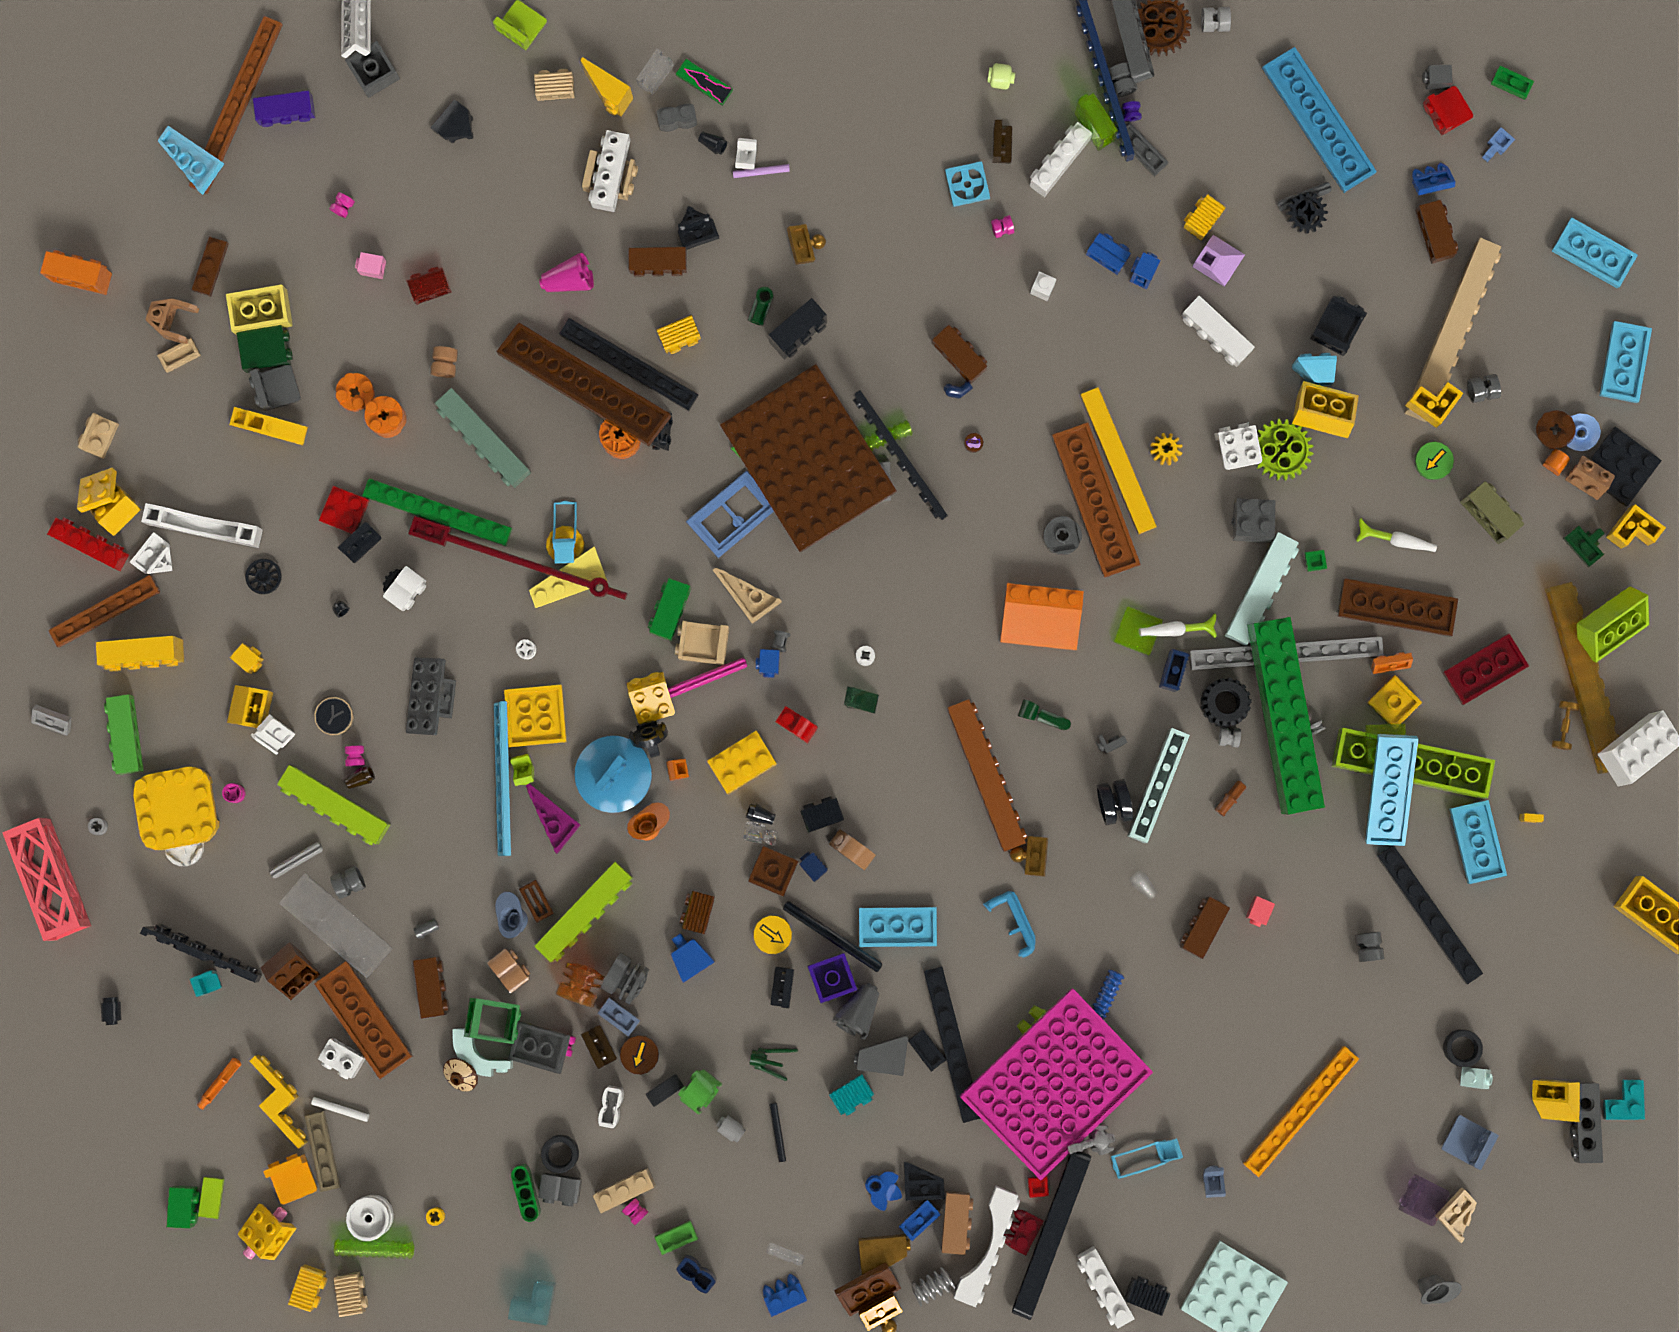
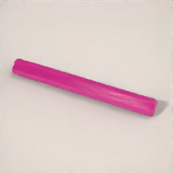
M745 658L737 659L669 687L670 697H675L746 668Z

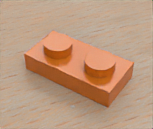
M1400 652L1394 656H1378L1373 659L1372 673L1377 674L1411 668L1413 662L1412 653L1405 654Z

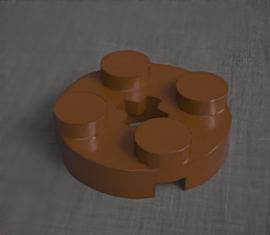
M1558 410L1544 413L1536 426V434L1539 441L1549 449H1561L1570 444L1576 433L1573 418L1567 413ZM1555 425H1559V428L1562 429L1561 432H1557V435H1554L1553 431L1550 430Z

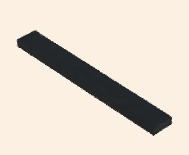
M568 318L559 333L562 337L687 411H690L699 396L694 391Z

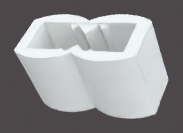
M405 566L383 597L401 611L409 610L415 602L413 600L417 594L420 595L425 590L426 580Z
M609 1085L605 1089L602 1096L603 1107L598 1117L599 1126L614 1128L620 1119L619 1107L624 1099L623 1088Z

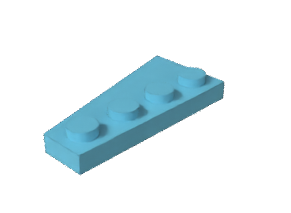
M167 126L158 139L159 144L203 195L224 163L170 126Z

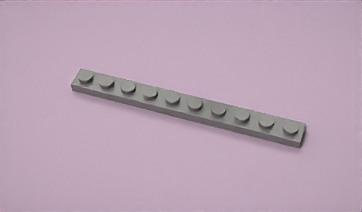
M1382 637L1296 643L1299 662L1367 658L1384 655ZM1251 646L1190 651L1191 670L1254 666Z

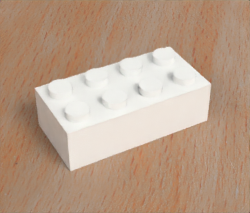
M1664 710L1650 713L1599 752L1598 756L1618 787L1632 784L1679 747V734Z

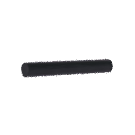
M771 1103L769 1105L778 1161L785 1162L786 1155L777 1103Z

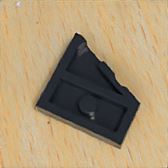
M904 1162L906 1201L945 1199L943 1178L909 1162Z

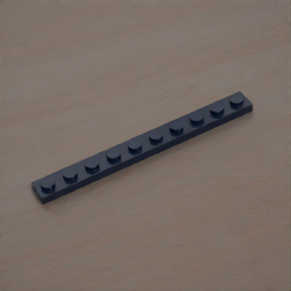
M1076 0V14L1082 19L1081 30L1083 35H1087V49L1089 52H1092V65L1099 74L1097 81L1099 87L1102 86L1104 93H1102L1103 101L1105 104H1108L1110 109L1108 116L1110 122H1114L1115 128H1113L1115 138L1119 139L1120 142L1119 152L1121 157L1124 156L1125 161L1128 162L1133 160L1135 153L1087 0Z

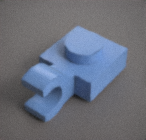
M1500 128L1487 142L1491 147L1482 158L1488 162L1496 152L1502 155L1515 139L1503 128Z

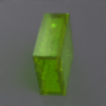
M1094 93L1091 95L1085 94L1080 97L1074 114L1081 125L1092 132L1091 141L1097 150L1100 151L1115 141L1118 130Z

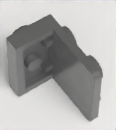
M290 365L262 373L258 369L250 371L251 377L249 382L252 389L255 388L257 394L254 396L255 402L264 411L301 400L295 375Z

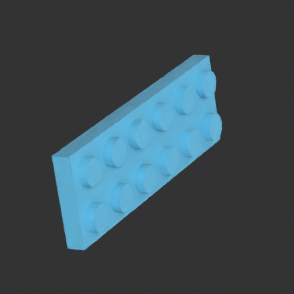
M1378 734L1365 838L1366 844L1405 846L1418 746L1417 736Z

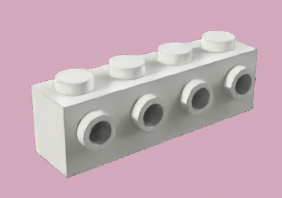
M1079 122L1075 126L1071 125L1066 130V137L1063 141L1059 140L1053 147L1055 151L1051 156L1047 154L1042 161L1043 166L1040 170L1035 169L1030 176L1032 179L1030 187L1044 198L1091 140L1092 132Z
M607 130L606 135L602 136V154H598L597 157L598 172H594L593 175L595 186L594 190H590L589 201H591L593 208L615 212L630 145L629 134Z
M1092 1246L1078 1254L1077 1257L1080 1261L1077 1262V1265L1082 1273L1086 1271L1089 1277L1086 1281L1091 1290L1096 1289L1099 1295L1096 1299L1101 1308L1106 1307L1108 1311L1106 1317L1111 1326L1115 1324L1118 1329L1134 1320L1131 1311L1096 1248Z

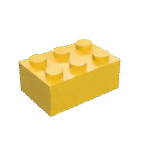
M1303 381L1297 394L1292 424L1348 438L1355 424L1359 396Z
M757 731L707 761L728 795L777 765Z

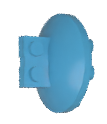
M606 736L593 741L582 751L575 766V783L580 795L589 805L603 812L619 813L633 808L642 801L651 785L652 768L647 754L642 748L634 747L630 739L625 737Z

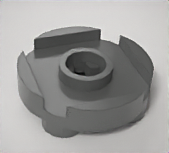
M1065 516L1056 517L1047 524L1043 533V540L1050 552L1058 555H1068L1078 548L1082 540V531L1080 526L1071 518ZM1060 531H1063L1064 534H1068V537L1065 538V541H1061V539L1057 537V535L1060 534Z

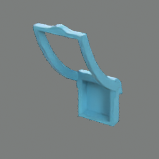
M567 500L554 502L552 544L555 563H574L577 502H569ZM556 504H575L573 538L555 539Z
M1177 1139L1156 1141L1111 1156L1113 1169L1118 1179L1183 1158ZM1153 1145L1156 1146L1161 1163L1129 1174L1120 1175L1115 1157Z

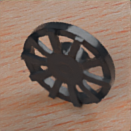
M258 559L247 568L245 579L252 591L265 595L277 590L282 581V573L275 562L269 559ZM265 562L270 563L267 569H265ZM261 563L262 569H259L256 564ZM274 565L277 570L270 572L272 566ZM253 567H254V568L256 569V571H257L256 574H255V573H250V571H251V569H252ZM278 573V578L272 577V575ZM249 575L255 576V579L250 581ZM271 580L277 581L275 586L270 582ZM258 582V585H257L256 588H254V587L251 585V584H253V583ZM261 584H263L264 591H258ZM266 584H269L272 587V589L267 591Z

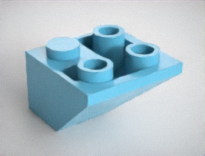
M1321 353L1319 356L1301 354L1292 364V369L1306 382L1320 386H1331L1335 380L1337 356H1331V353Z

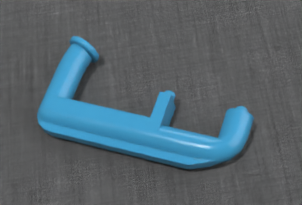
M1007 891L983 903V906L991 912V909L1007 902L1018 928L1008 932V934L1013 935L1021 931L1027 947L1019 950L1018 956L1024 958L1032 954L1035 949V935L1017 895L1013 891Z

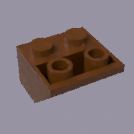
M290 942L260 967L266 980L290 1000L320 975L304 954Z

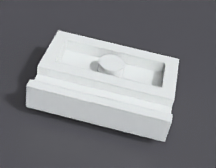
M270 714L256 728L255 734H251L253 739L276 755L280 747L283 748L295 735L291 729Z

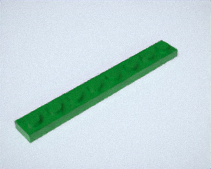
M370 478L362 495L370 500L503 546H507L512 532L511 527Z

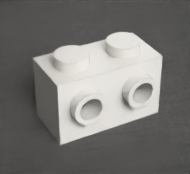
M330 1038L318 1060L322 1061L321 1065L330 1070L334 1068L339 1071V1076L345 1079H352L357 1075L365 1061V1057L337 1039Z

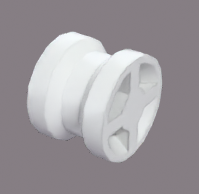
M523 639L517 643L516 652L521 658L529 660L535 656L537 648L532 641Z
M862 646L857 650L856 660L860 665L869 666L874 662L875 652L871 647Z

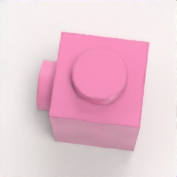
M361 252L360 258L357 257L355 264L358 273L363 276L383 279L386 266L385 258Z

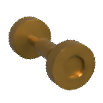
M1560 701L1559 708L1566 709V715L1561 725V741H1552V747L1571 750L1572 744L1565 742V737L1570 726V710L1578 711L1579 704Z

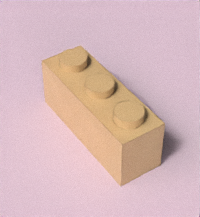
M647 1167L594 1193L593 1198L600 1213H603L653 1189L656 1184Z

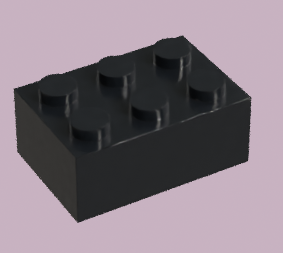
M811 298L768 334L769 343L784 360L787 357L791 358L798 352L797 348L802 344L803 346L807 345L812 340L811 336L816 332L818 334L827 327L825 325L827 324V314Z

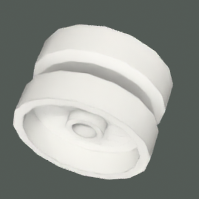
M370 1194L360 1198L350 1206L347 1212L346 1223L348 1230L361 1241L378 1239L390 1229L393 1223L394 1212L392 1205L380 1195Z

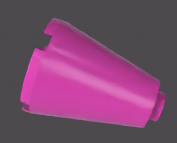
M584 253L576 254L543 273L539 279L541 288L545 289L546 292L589 291L594 288V277L592 270L589 271L587 265L590 263Z

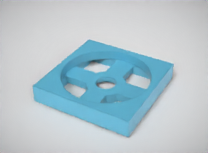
M982 161L945 169L953 207L990 199ZM968 170H976L980 173L981 178H970ZM961 172V182L952 184L951 181L954 174ZM966 181H969L971 183V187L966 188L964 186V183ZM983 186L980 195L974 198V188ZM962 190L965 192L967 199L958 197L954 192Z

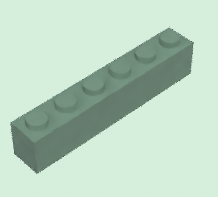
M452 388L435 402V405L438 407L436 411L443 419L446 416L451 421L449 425L456 432L460 430L464 434L461 438L469 446L473 444L477 448L475 450L476 454L481 459L485 457L490 462L488 466L494 473L497 471L501 473L502 477L500 479L507 486L512 485L516 488L531 474L529 469Z

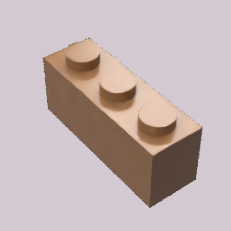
M946 1191L942 1253L965 1255L966 1250L970 1248V1238H967V1230H971L972 1218H968L969 1210H973V1198H970L969 1193Z

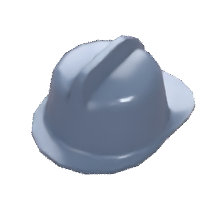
M511 892L500 894L495 904L499 931L506 938H514L520 932H523L528 923V917L521 908L520 901L515 894Z

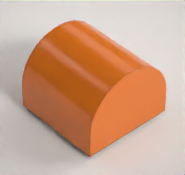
M1554 449L1542 465L1559 476L1570 461V458L1564 452Z
M686 759L666 762L670 781L689 777Z

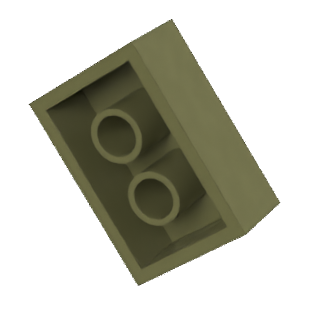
M1485 481L1473 489L1460 503L1494 541L1500 544L1509 539L1524 525L1522 522L1523 518L1519 513L1511 510L1509 502L1496 493L1497 490L1491 483Z

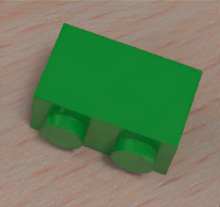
M172 1186L169 1188L166 1227L190 1229L197 1224L198 1212H196V1204L199 1203L200 1199L197 1187Z

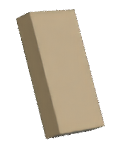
M192 338L188 339V344L180 343L157 355L167 373L201 356Z

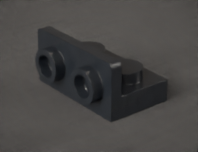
M365 521L337 548L353 563H356L382 537Z
M775 967L770 1003L772 1006L790 1008L794 969Z

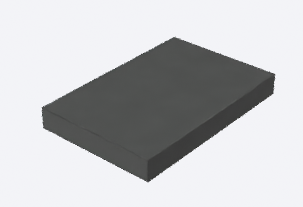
M518 1021L516 1028L518 1036L511 1046L508 1059L561 1074L570 1035Z

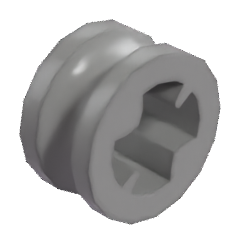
M1322 720L1310 725L1312 735L1326 729V727L1322 726Z
M93 818L88 823V830L93 835H103L108 829L107 822L102 818ZM97 821L98 824H102V828H99L100 831L94 829V824L97 825Z

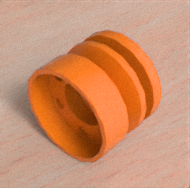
M604 420L600 426L599 438L606 452L618 459L629 458L636 454L641 442L622 431L624 436L617 439L615 434H619L622 430Z

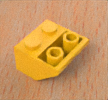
M116 483L114 501L89 511L96 521L114 536L141 508Z
M235 685L227 723L257 728L269 715L273 692Z
M1547 1079L1533 1080L1532 1100L1541 1119L1579 1122L1580 1082Z

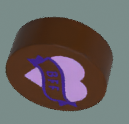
M977 433L967 435L964 441L965 448L971 453L979 452L984 443L982 436Z

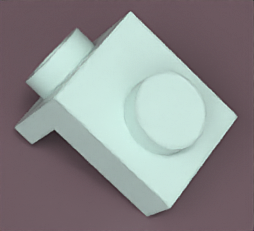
M1462 1067L1460 1086L1489 1089V1086L1492 1085L1493 1076L1490 1069Z

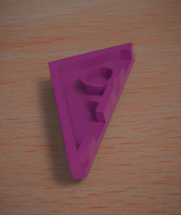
M529 783L526 785L528 794L554 848L553 850L558 854L581 825Z

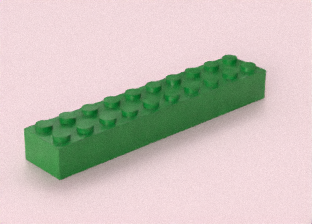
M1291 617L1247 624L1281 814L1290 815L1325 808Z

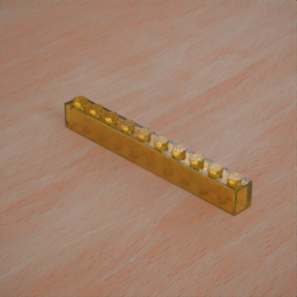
M1569 582L1547 588L1545 592L1576 700L1579 704L1580 714L1598 774L1607 773L1608 770L1598 756V753L1620 736L1615 732L1614 726L1616 722L1609 711L1610 701L1604 694L1605 684L1598 673L1599 663L1591 659L1577 639V623L1583 619V608L1581 604H1578L1576 586Z

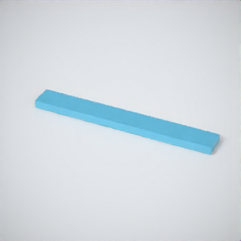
M500 701L494 703L498 856H511L507 701Z

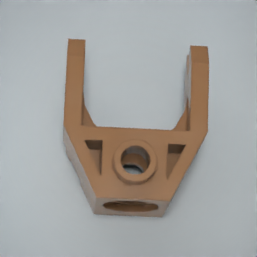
M173 298L151 302L145 320L165 339L188 344L189 340L186 337L170 332V328L177 309L198 313L199 308Z

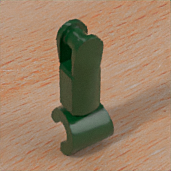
M1023 699L1017 716L1033 721L1036 718V721L1060 730H1068L1071 727V722L1067 718L1057 716L1043 709L1039 710L1037 704Z

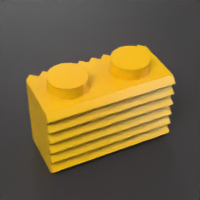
M1209 194L1205 198L1201 196L1195 204L1197 209L1194 213L1190 211L1184 219L1186 223L1183 228L1201 241L1226 208Z
M692 315L656 329L665 352H670V354L679 352L683 346H694L701 339Z
M305 1264L301 1266L288 1305L309 1312L317 1308L321 1297L318 1296L320 1289L325 1288L328 1279L325 1277L326 1271Z

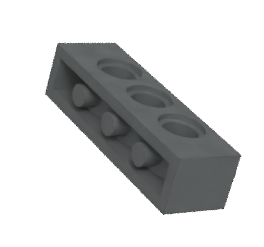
M1582 1082L1580 1083V1101L1586 1098L1587 1106L1584 1108L1580 1106L1579 1122H1572L1573 1127H1570V1136L1573 1139L1571 1156L1574 1162L1603 1163L1599 1083ZM1583 1118L1588 1119V1125L1585 1128L1581 1125ZM1588 1137L1589 1145L1584 1148L1582 1141Z

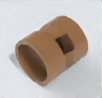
M442 346L433 347L432 358L435 362L431 365L430 374L442 378H454L456 366L453 363L457 361L458 350Z

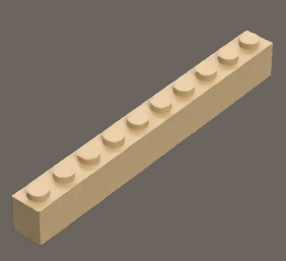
M1479 238L1475 243L1414 392L1422 386L1436 396L1444 384L1449 382L1452 375L1449 373L1452 366L1455 367L1459 356H1456L1459 349L1462 350L1466 342L1464 335L1470 331L1473 325L1471 321L1472 316L1476 315L1480 308L1478 304L1479 299L1483 298L1487 291V287H1485L1487 280L1490 281L1493 277L1494 270L1492 268L1494 263L1497 264L1502 253H1499L1501 246L1483 238ZM1407 407L1405 414L1427 422Z

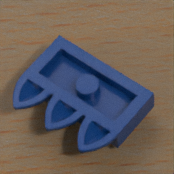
M1443 163L1438 164L1437 171L1427 166L1425 174L1418 169H1414L1412 172V183L1418 196L1455 187L1456 181L1448 166Z
M788 1275V1287L781 1280H776V1292L771 1287L764 1285L763 1297L771 1317L807 1301L802 1286L794 1275Z

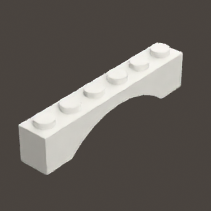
M148 503L145 504L141 521L150 526L259 548L263 531L258 526L198 516Z
M995 1185L988 1203L993 1223L989 1247L980 1262L972 1270L960 1277L953 1294L954 1299L976 1307L977 1303L981 1304L985 1292H982L985 1284H989L992 1276L989 1273L991 1266L995 1267L999 1257L996 1253L999 1247H1003L1006 1239L1003 1236L1006 1229H1010L1013 1221L1011 1214L1019 1206L1018 1194Z

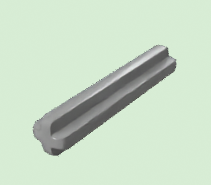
M316 842L271 868L269 872L273 878H277L323 851V848L319 842Z

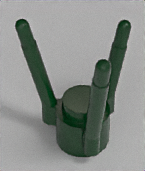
M758 1048V1051H752L750 1065L755 1066L754 1069L762 1070L774 1077L787 1081L786 1077L763 1067L766 1064L783 1067L782 1063L767 1060L768 1055L765 1053L798 1052V1049Z

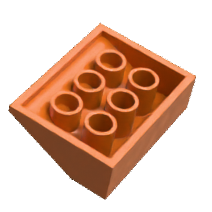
M1007 583L1000 643L1077 650L1084 591Z

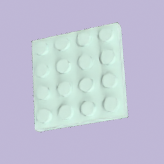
M1219 1240L1180 1309L1217 1332H1260L1288 1282Z

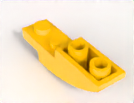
M237 407L233 409L229 424L299 445L304 444L308 429L306 426Z

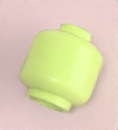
M995 63L993 67H989L988 83H990L992 88L1007 90L1010 84H1014L1015 72H1012L1010 65Z

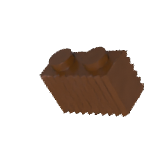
M696 891L687 894L685 905H688L686 913H682L680 924H683L682 929L705 934L715 897Z

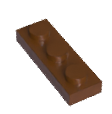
M209 237L191 289L192 291L212 296L229 245L228 242Z

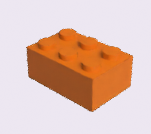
M53 250V253L46 251L40 271L51 282L104 295L107 294L112 276L107 267L101 265L102 262L90 259V261H85L81 256L72 254L69 257L57 250Z

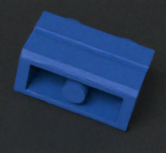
M1099 233L1087 250L1086 255L1118 275L1131 255L1129 248L1124 244L1120 243L1118 245L1115 243L1113 237L1109 234Z

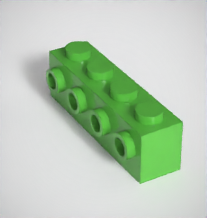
M128 694L106 698V703H104V710L108 714L109 719L107 731L111 735L109 748L113 752L114 758L111 762L112 769L118 775L143 772L134 696Z

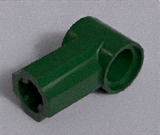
M761 287L756 292V298L748 317L749 322L760 326L764 325L774 299L770 288ZM763 292L770 294V298L767 301L760 299V295Z

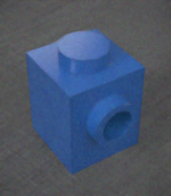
M760 649V658H756V669H759V674H763L765 678H774L775 675H779L780 651Z

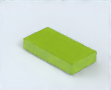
M203 1178L198 1217L219 1218L224 1179Z

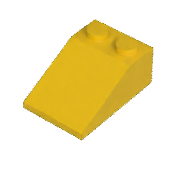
M582 57L580 61L583 70L606 107V111L614 116L617 114L622 117L633 100L630 86Z

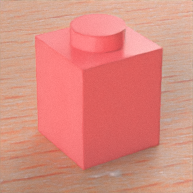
M1254 896L1245 918L1250 919L1249 923L1260 927L1261 924L1267 925L1275 904Z

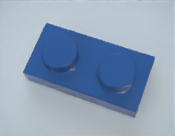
M926 1200L899 1225V1228L913 1241L941 1213L929 1200Z

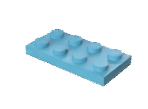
M1572 217L1552 249L1553 253L1617 289L1621 286L1638 256L1636 253Z
M1617 321L1612 323L1599 396L1633 403L1639 402L1652 328Z
M1489 800L1449 809L1467 883L1473 884L1507 876Z
M937 907L859 908V947L937 946Z

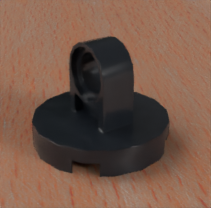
M654 720L637 725L636 731H630L629 738L634 747L647 748L650 758L660 756L657 744L662 742L668 735L664 722L657 724Z

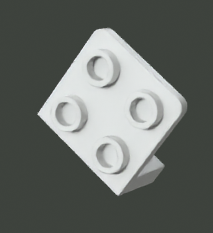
M1248 422L1238 424L1237 429L1231 430L1230 426L1219 428V432L1214 433L1215 440H1219L1223 464L1226 470L1262 462L1256 425L1249 426Z

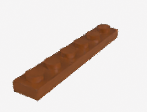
M148 575L48 631L56 646L60 648L160 593V590L153 577Z

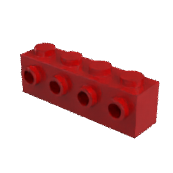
M65 517L62 520L55 518L47 535L121 572L129 557V554L123 552L124 547L113 543L112 546L107 544L108 539L98 534L94 537L90 535V530L82 526L79 529L72 526L74 522Z

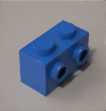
M1143 252L1141 258L1137 256L1131 269L1133 275L1130 282L1147 289L1161 260L1157 259L1158 257L1155 254L1149 252L1147 254Z

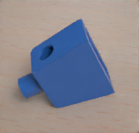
M682 934L671 939L677 947V950L672 952L671 956L683 983L715 963L714 959L695 939L687 943Z

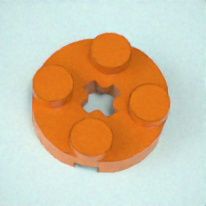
M347 373L340 379L336 387L337 400L349 411L356 412L366 409L367 403L375 397L371 381L359 373ZM358 388L359 396L355 395L352 397L351 390Z

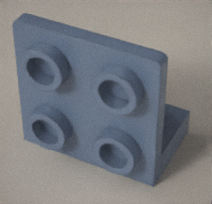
M1458 1115L1441 1149L1481 1170L1499 1135Z

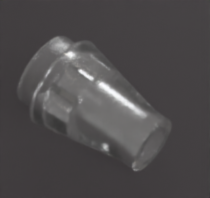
M1141 870L1130 878L1131 886L1144 894L1148 899L1153 898L1157 894V890L1152 885L1147 874Z

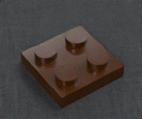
M763 846L748 882L784 897L799 861Z

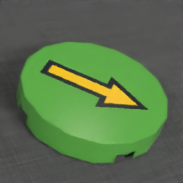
M1426 443L1415 455L1416 470L1426 479H1442L1453 468V454L1442 443Z

